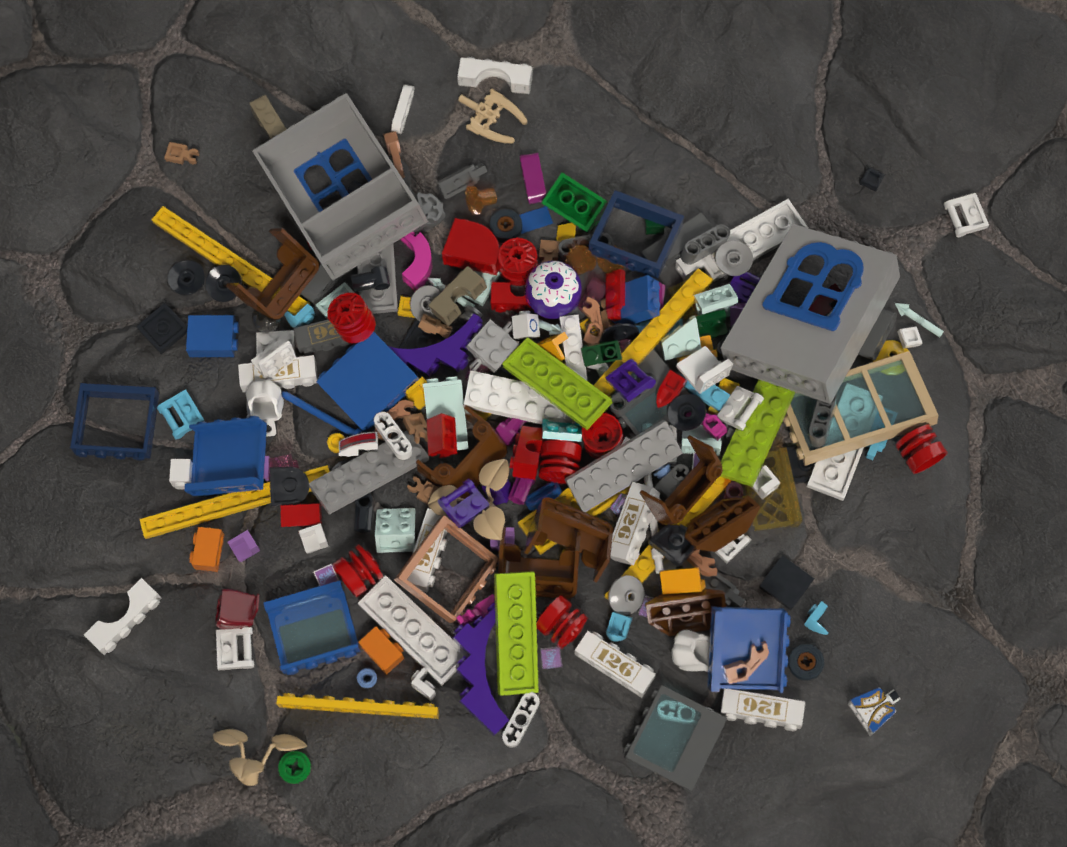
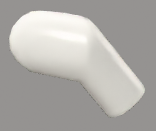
M606 363L587 366V368L597 370L600 377L609 368Z

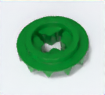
M289 752L279 762V774L284 781L290 784H299L306 780L311 773L310 760L302 752ZM295 762H298V766L303 770H296L292 776V769L287 765H294Z

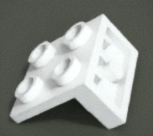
M280 338L253 358L251 362L266 380L268 377L275 376L283 366L291 364L296 355L289 341L284 342Z
M704 346L677 363L676 367L696 391L701 394L729 376L733 363L729 358L724 362L718 361L711 351Z

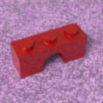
M492 282L491 310L496 312L510 310L517 313L521 311L534 312L526 301L525 295L515 296L512 294L510 282Z
M522 426L521 432L517 433L515 441L517 445H514L512 454L515 457L510 459V468L513 469L512 477L536 480L539 456H541L542 443L544 442L542 428Z

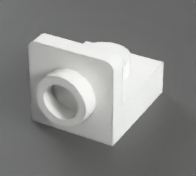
M423 667L421 671L417 670L411 678V685L424 697L432 701L436 696L433 690L435 687L427 680L423 682V679L428 674L427 670Z

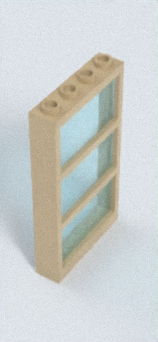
M910 351L848 371L836 393L835 413L827 441L822 447H814L809 442V428L817 399L795 392L783 419L785 426L790 428L789 436L791 442L796 443L798 448L796 449L797 457L799 460L802 459L806 466L907 434L927 424H930V426L935 425L938 421V413ZM819 417L820 420L827 419L826 417ZM814 434L816 437L822 436L821 434Z

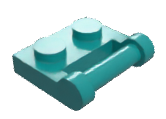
M542 419V438L581 442V425L577 422L548 421V419Z

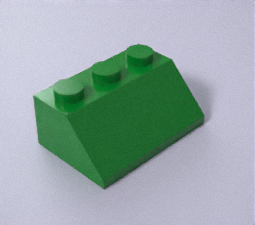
M564 173L560 174L541 202L544 206L585 232H589L600 222L608 205L607 200Z

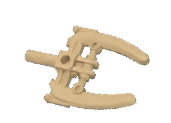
M491 89L490 95L485 97V103L477 104L463 95L459 97V102L476 111V116L471 118V123L466 125V129L487 139L501 143H514L513 137L489 130L490 124L496 123V118L499 119V111L503 108L510 111L522 124H527V119L519 108L494 89ZM494 103H496L497 108L493 111L491 107ZM487 119V123H486V124H484V125H481V124H480V123L482 122V120Z

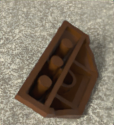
M745 495L742 498L735 497L721 500L690 520L687 532L685 533V539L698 550L717 552L749 530L760 510V505L749 495Z
M704 588L700 592L661 594L645 603L647 622L668 636L677 635L683 630L693 632L709 630L711 627V608L726 607L725 592Z

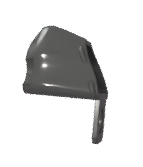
M418 192L414 196L428 220L427 223L413 231L415 235L418 232L430 231L445 218L443 203L430 193L421 194Z

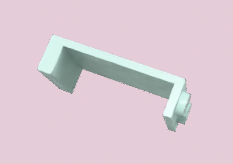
M457 376L446 377V381L438 382V378L427 379V383L423 384L427 419L440 413L454 417L457 450L469 449L463 407L462 380H457Z

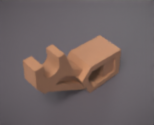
M396 131L384 134L388 155H392L395 168L400 176L405 178L399 156L401 149Z
M587 297L585 302L589 303L591 308L583 307L581 311L590 318L591 324L587 327L582 343L590 345L599 342L604 330L599 309L600 305L596 300ZM592 327L598 331L597 337L589 333Z
M408 400L399 401L398 404L386 413L396 421L398 418L411 415V412H407L405 409L407 407L414 408V402ZM375 428L374 432H377L378 439L385 441ZM392 432L388 434L389 439L392 435Z
M695 548L687 561L692 566L698 567L701 575L707 577L716 576L717 568H709V566H715V559L702 557L699 554V550Z
M765 641L761 642L762 649L760 651H756L754 644L750 645L749 658L745 662L740 660L723 666L726 680L729 684L748 680V677L767 659L769 650ZM743 668L744 671L737 675L736 669Z

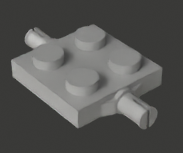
M491 319L465 347L475 357V360L469 366L470 369L476 371L482 364L495 372L519 345L508 334L513 329V325L509 327L512 322L509 321L502 329Z

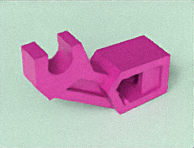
M687 413L685 417L691 416V413ZM706 413L701 425H703L704 430L711 437L718 441L727 433V427L715 414ZM714 422L716 425L711 429L708 424Z
M493 594L479 602L474 607V610L468 609L464 615L456 617L458 623L465 626L467 623L469 624L477 620L480 616L484 618L489 613L487 609L495 601V596Z

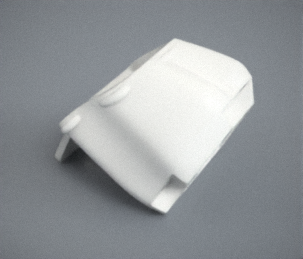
M271 380L254 381L246 391L247 418L249 416L260 417L261 420L272 428L271 431L266 432V436H275V421L282 417L281 413L284 405L281 388Z
M690 630L679 632L674 638V646L672 648L673 663L679 666V669L685 671L708 672L710 637Z

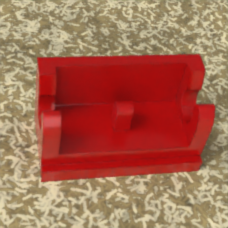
M440 413L427 419L429 456L440 454V458H445L452 454H457L456 423L454 417Z
M321 504L280 505L281 527L322 524Z

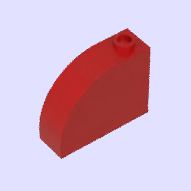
M455 218L442 251L443 264L464 269L468 266L473 271L497 275L499 271V244L495 235L487 227L466 219Z

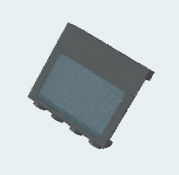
M654 349L638 367L644 373L652 372L656 375L657 388L655 392L625 415L617 417L621 428H625L629 432L628 436L630 439L663 419L667 423L670 422L668 419V408L671 402L660 408L657 407L656 403L659 387L670 369ZM633 372L630 374L632 378H638ZM683 387V389L681 390V392H680V394H679L678 396L684 395V394H689V393H688V391ZM615 403L613 405L617 409L623 407L621 403Z
M661 685L659 690L655 689L650 699L653 701L651 707H646L644 710L642 725H637L634 730L633 736H635L633 743H628L625 748V761L629 762L631 760L684 787V791L691 794L727 718Z

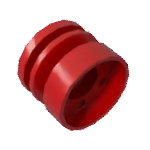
M513 238L504 242L499 249L500 276L505 282H510L513 286L525 285L529 273L538 265L537 252L534 245L526 239Z
M356 293L341 294L328 307V319L344 341L359 343L369 338L374 332L376 326L375 317L360 295Z
M603 413L588 430L582 427V439L586 452L596 460L620 446L624 441L620 422L610 414ZM600 438H601V439L607 438V441H604V440H603L602 442H600Z
M930 424L908 432L895 445L897 450L901 451L902 457L912 455L906 461V464L913 474L932 467L948 454L941 441L931 444L937 435L935 432L931 433L933 429Z
M566 440L544 441L541 448V458L543 461L540 462L539 477L547 482L567 484L564 479L580 470V466L577 463L581 461L582 447L577 443Z
M359 544L354 547L358 556L351 550L348 552L352 561L348 562L345 558L341 557L332 564L335 572L355 597H358L367 590L363 582L364 580H367L372 585L375 584V580L371 576L372 574L378 580L383 578L376 560Z
M562 595L547 607L536 623L537 630L544 636L554 631L551 642L555 643L558 641L557 647L560 649L566 647L580 634L588 619L585 614L578 617L579 609L568 613L572 603Z

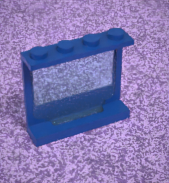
M340 580L264 602L281 663L280 669L283 674L293 675L298 673L300 669H313L318 667L320 663H334L337 661V658L344 656L345 658L354 657L357 655V652H360Z

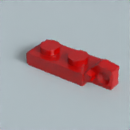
M622 269L606 273V312L608 319L614 322L621 320V309L625 306V271Z

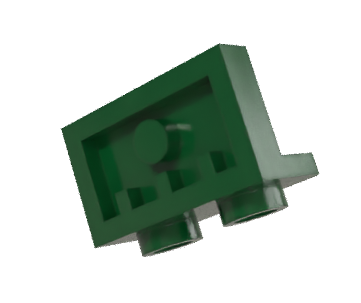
M725 309L695 316L699 337L710 335L712 339L725 336L728 332L725 325Z

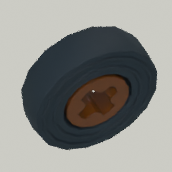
M509 209L496 212L491 217L489 223L490 231L501 242L518 238L523 228L520 216ZM508 222V225L511 226H508L507 229H504V223Z
M802 644L791 651L788 658V667L796 678L812 680L821 674L824 668V657L817 647L810 644ZM804 657L807 658V660H811L812 663L809 664V667H806L805 664H801V662L804 660Z

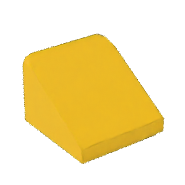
M573 223L558 225L556 241L560 243L562 240L575 238L576 225Z

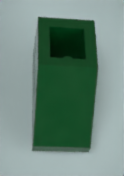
M619 340L585 345L581 348L585 367L622 359Z

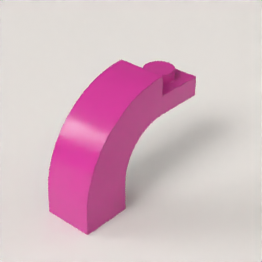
M411 232L400 239L415 254L413 263L402 273L403 281L414 291L426 284L432 271L430 246L421 232L417 236Z

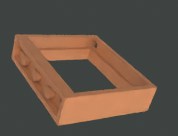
M444 515L437 520L394 581L448 623L457 621L456 617L464 615L463 609L466 605L470 606L475 600L476 596L474 594L478 589L481 590L487 583L485 579L488 574L494 573L498 566L496 563L499 558L464 530L458 528L455 523ZM443 529L486 561L450 613L407 580Z

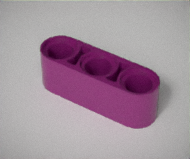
M538 153L520 155L528 203H540L546 196L539 155Z

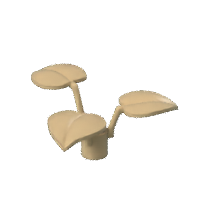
M506 459L489 462L481 469L479 474L480 483L487 486L488 499L486 500L490 506L487 510H482V513L476 516L473 525L479 535L491 540L502 539L505 523L503 511L493 504L494 499L491 496L490 488L498 491L505 485L509 475V463ZM452 485L438 488L430 497L428 507L439 516H448L439 506L438 499L442 496L446 497L457 488ZM458 497L457 499L452 501L450 505L453 508L455 505H457V501L461 502L464 499Z
M225 729L213 733V739L217 743L224 746L238 745L240 747L241 758L231 759L229 766L234 775L243 784L250 786L258 783L259 773L263 772L264 764L273 748L276 747V749L281 751L307 748L306 743L295 736L287 734L276 735L272 737V743L262 762H259L257 760L245 759L244 745L242 743L248 740L245 733L235 729Z

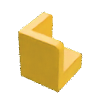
M423 377L405 391L407 399L414 402V406L418 410L425 406L423 384L427 383V381Z

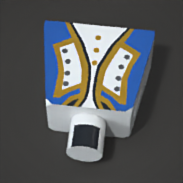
M877 688L851 699L848 705L869 736H871L895 714L896 710L893 704L899 701L900 697L894 689L884 694L881 688Z

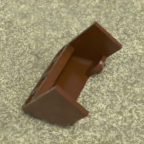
M273 228L269 232L282 243L277 250V258L283 266L263 292L254 287L245 289L239 283H227L226 287L246 305L271 319H280L318 272L319 263L283 228Z
M468 406L464 408L465 418L474 425L473 435L480 442L455 469L449 464L443 463L439 464L432 471L419 459L416 461L418 472L438 488L448 485L459 488L463 485L464 481L470 479L474 483L475 488L478 489L481 485L479 481L481 469L489 462L501 460L507 456L508 450L505 442L487 421ZM465 492L460 498L466 499L470 494Z
M690 435L687 439L700 461L666 501L663 502L643 490L639 492L655 519L663 525L677 524L682 521L703 494L721 476L723 471L722 464L713 447Z
M546 497L542 499L527 534L524 553L528 554L533 545H544L547 539L567 548L576 549L577 532L581 533V560L585 566L594 569L593 581L597 583L610 562L613 527L607 521Z
M503 527L502 539L499 544L498 574L535 572L536 596L558 598L562 595L566 599L572 598L577 593L581 533L577 532L576 549H564L560 553V560L521 557V550L517 545L506 543V527Z

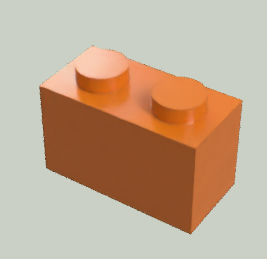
M198 527L197 533H194L193 544H195L194 551L190 553V563L195 570L218 572L225 535L221 529Z
M375 626L358 643L387 675L404 659L402 654L404 650L397 643L392 644L389 640L390 635L383 628L379 630Z

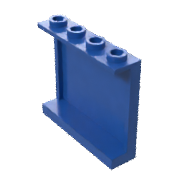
M373 332L366 340L350 346L342 358L336 359L328 371H324L319 375L316 382L366 433L375 425V415L380 412H387L406 396L405 391L417 382L419 378Z
M249 416L246 419L231 418L229 421L214 420L211 423L197 422V424L189 425V428L195 431L192 478L191 483L185 484V492L192 496L263 490L266 422L258 416Z
M712 607L707 682L709 690L711 692H719V689L778 690L780 693H783V688L787 685V676L784 674L785 667L788 666V656L785 654L786 647L789 646L787 627L790 626V615L784 609ZM765 641L769 650L767 659L748 677V680L729 684L726 680L723 666L740 660L745 662L749 658L750 645L754 644L756 651H760L762 649L761 642ZM743 668L736 669L737 675L744 671Z

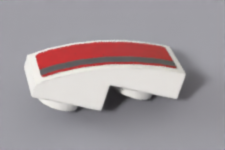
M377 432L356 434L339 441V456H358V449H378Z

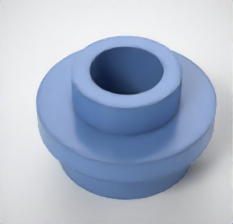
M668 463L656 469V472L653 473L654 477L657 476L658 479L666 476L671 471L669 468L670 464Z
M364 668L359 671L357 681L361 687L371 688L377 682V675L373 669ZM366 675L371 676V679L368 682L364 681V677Z

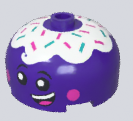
M543 262L532 269L525 283L526 301L536 314L544 318L558 319L576 309L581 299L582 285L579 275L571 266L564 262Z

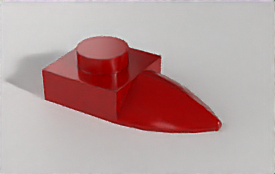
M669 370L657 392V407H663L669 404L676 396L678 397L687 380Z

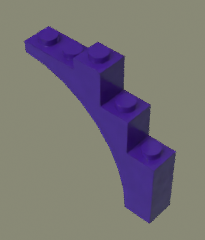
M473 314L467 323L454 335L428 347L416 349L388 347L409 368L412 366L428 377L436 373L439 368V362L459 373L461 369L463 370L467 366L469 361L468 355L464 352L465 349L468 350L465 347L472 341L471 339L475 333L478 334L483 327V321L479 316Z
M495 601L487 609L489 613L484 618L480 616L473 623L474 629L467 623L465 626L461 624L453 632L455 634L453 640L469 655L468 658L464 655L457 663L459 667L456 671L473 687L472 689L467 687L460 694L462 699L459 702L493 736L509 721L491 694L485 671L486 645L490 631L496 621Z

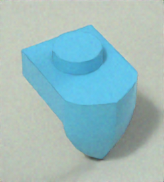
M307 303L295 316L288 311L284 315L288 323L293 328L310 324L314 319L315 313L313 308Z
M822 601L818 606L814 604L808 612L810 617L804 625L814 632L827 635L828 632L817 621L826 611L828 605Z
M612 612L606 631L608 638L613 642L625 640L632 618Z

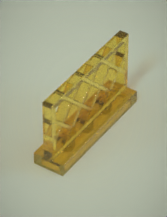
M779 448L777 451L768 452L767 457H774L775 465L773 468L767 467L779 478L781 490L777 488L775 491L783 497V502L779 505L771 500L775 491L769 497H765L764 500L766 502L760 508L753 521L754 531L786 526L798 527L802 522L787 448ZM745 485L747 495L754 499L757 494L752 487ZM768 502L778 508L773 516L763 510ZM780 510L787 515L788 521L780 522L775 518V515ZM760 513L770 519L767 524L758 525L757 517Z

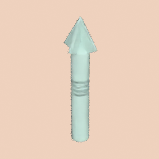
M428 278L431 286L438 288L441 292L446 287V285L441 283V278ZM462 296L456 301L463 307L467 305L475 306Z
M895 303L901 316H908L938 337L943 334V330L911 310L909 304Z
M539 319V328L549 331V335L563 332L559 324L553 325Z

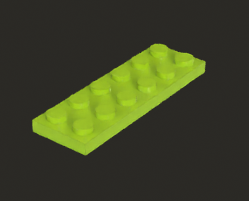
M528 337L502 363L503 368L586 430L613 403L610 397Z
M758 380L753 393L756 392L763 396V402L758 404L745 423L746 427L743 431L736 428L721 460L723 471L720 477L750 487L754 486L795 395L794 391L762 380Z
M535 572L494 574L498 695L537 693L539 691Z

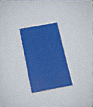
M546 206L519 215L523 227L521 234L553 224Z

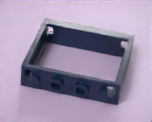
M615 190L589 242L588 253L596 255L598 258L601 257L609 260L613 264L625 266L629 270H636L658 279L683 226L684 216ZM614 207L672 229L657 263L598 241Z
M80 383L70 447L74 454L79 457L95 455L98 458L114 456L116 459H125V457H133L135 460L151 459L159 401V392L156 387ZM89 397L149 400L143 449L82 445Z

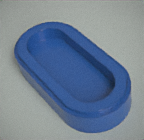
M550 482L528 495L525 504L529 510H537L543 498L555 499L561 494L562 490L558 483Z

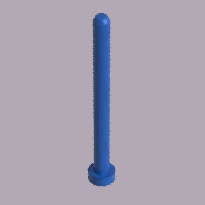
M287 391L282 393V397L285 400L350 436L363 433L359 428L355 430Z

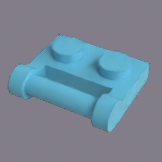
M186 389L157 406V410L160 414H163L172 429V435L175 439H180L192 429L189 428V425L205 422ZM174 406L184 423L180 428L169 411V408Z

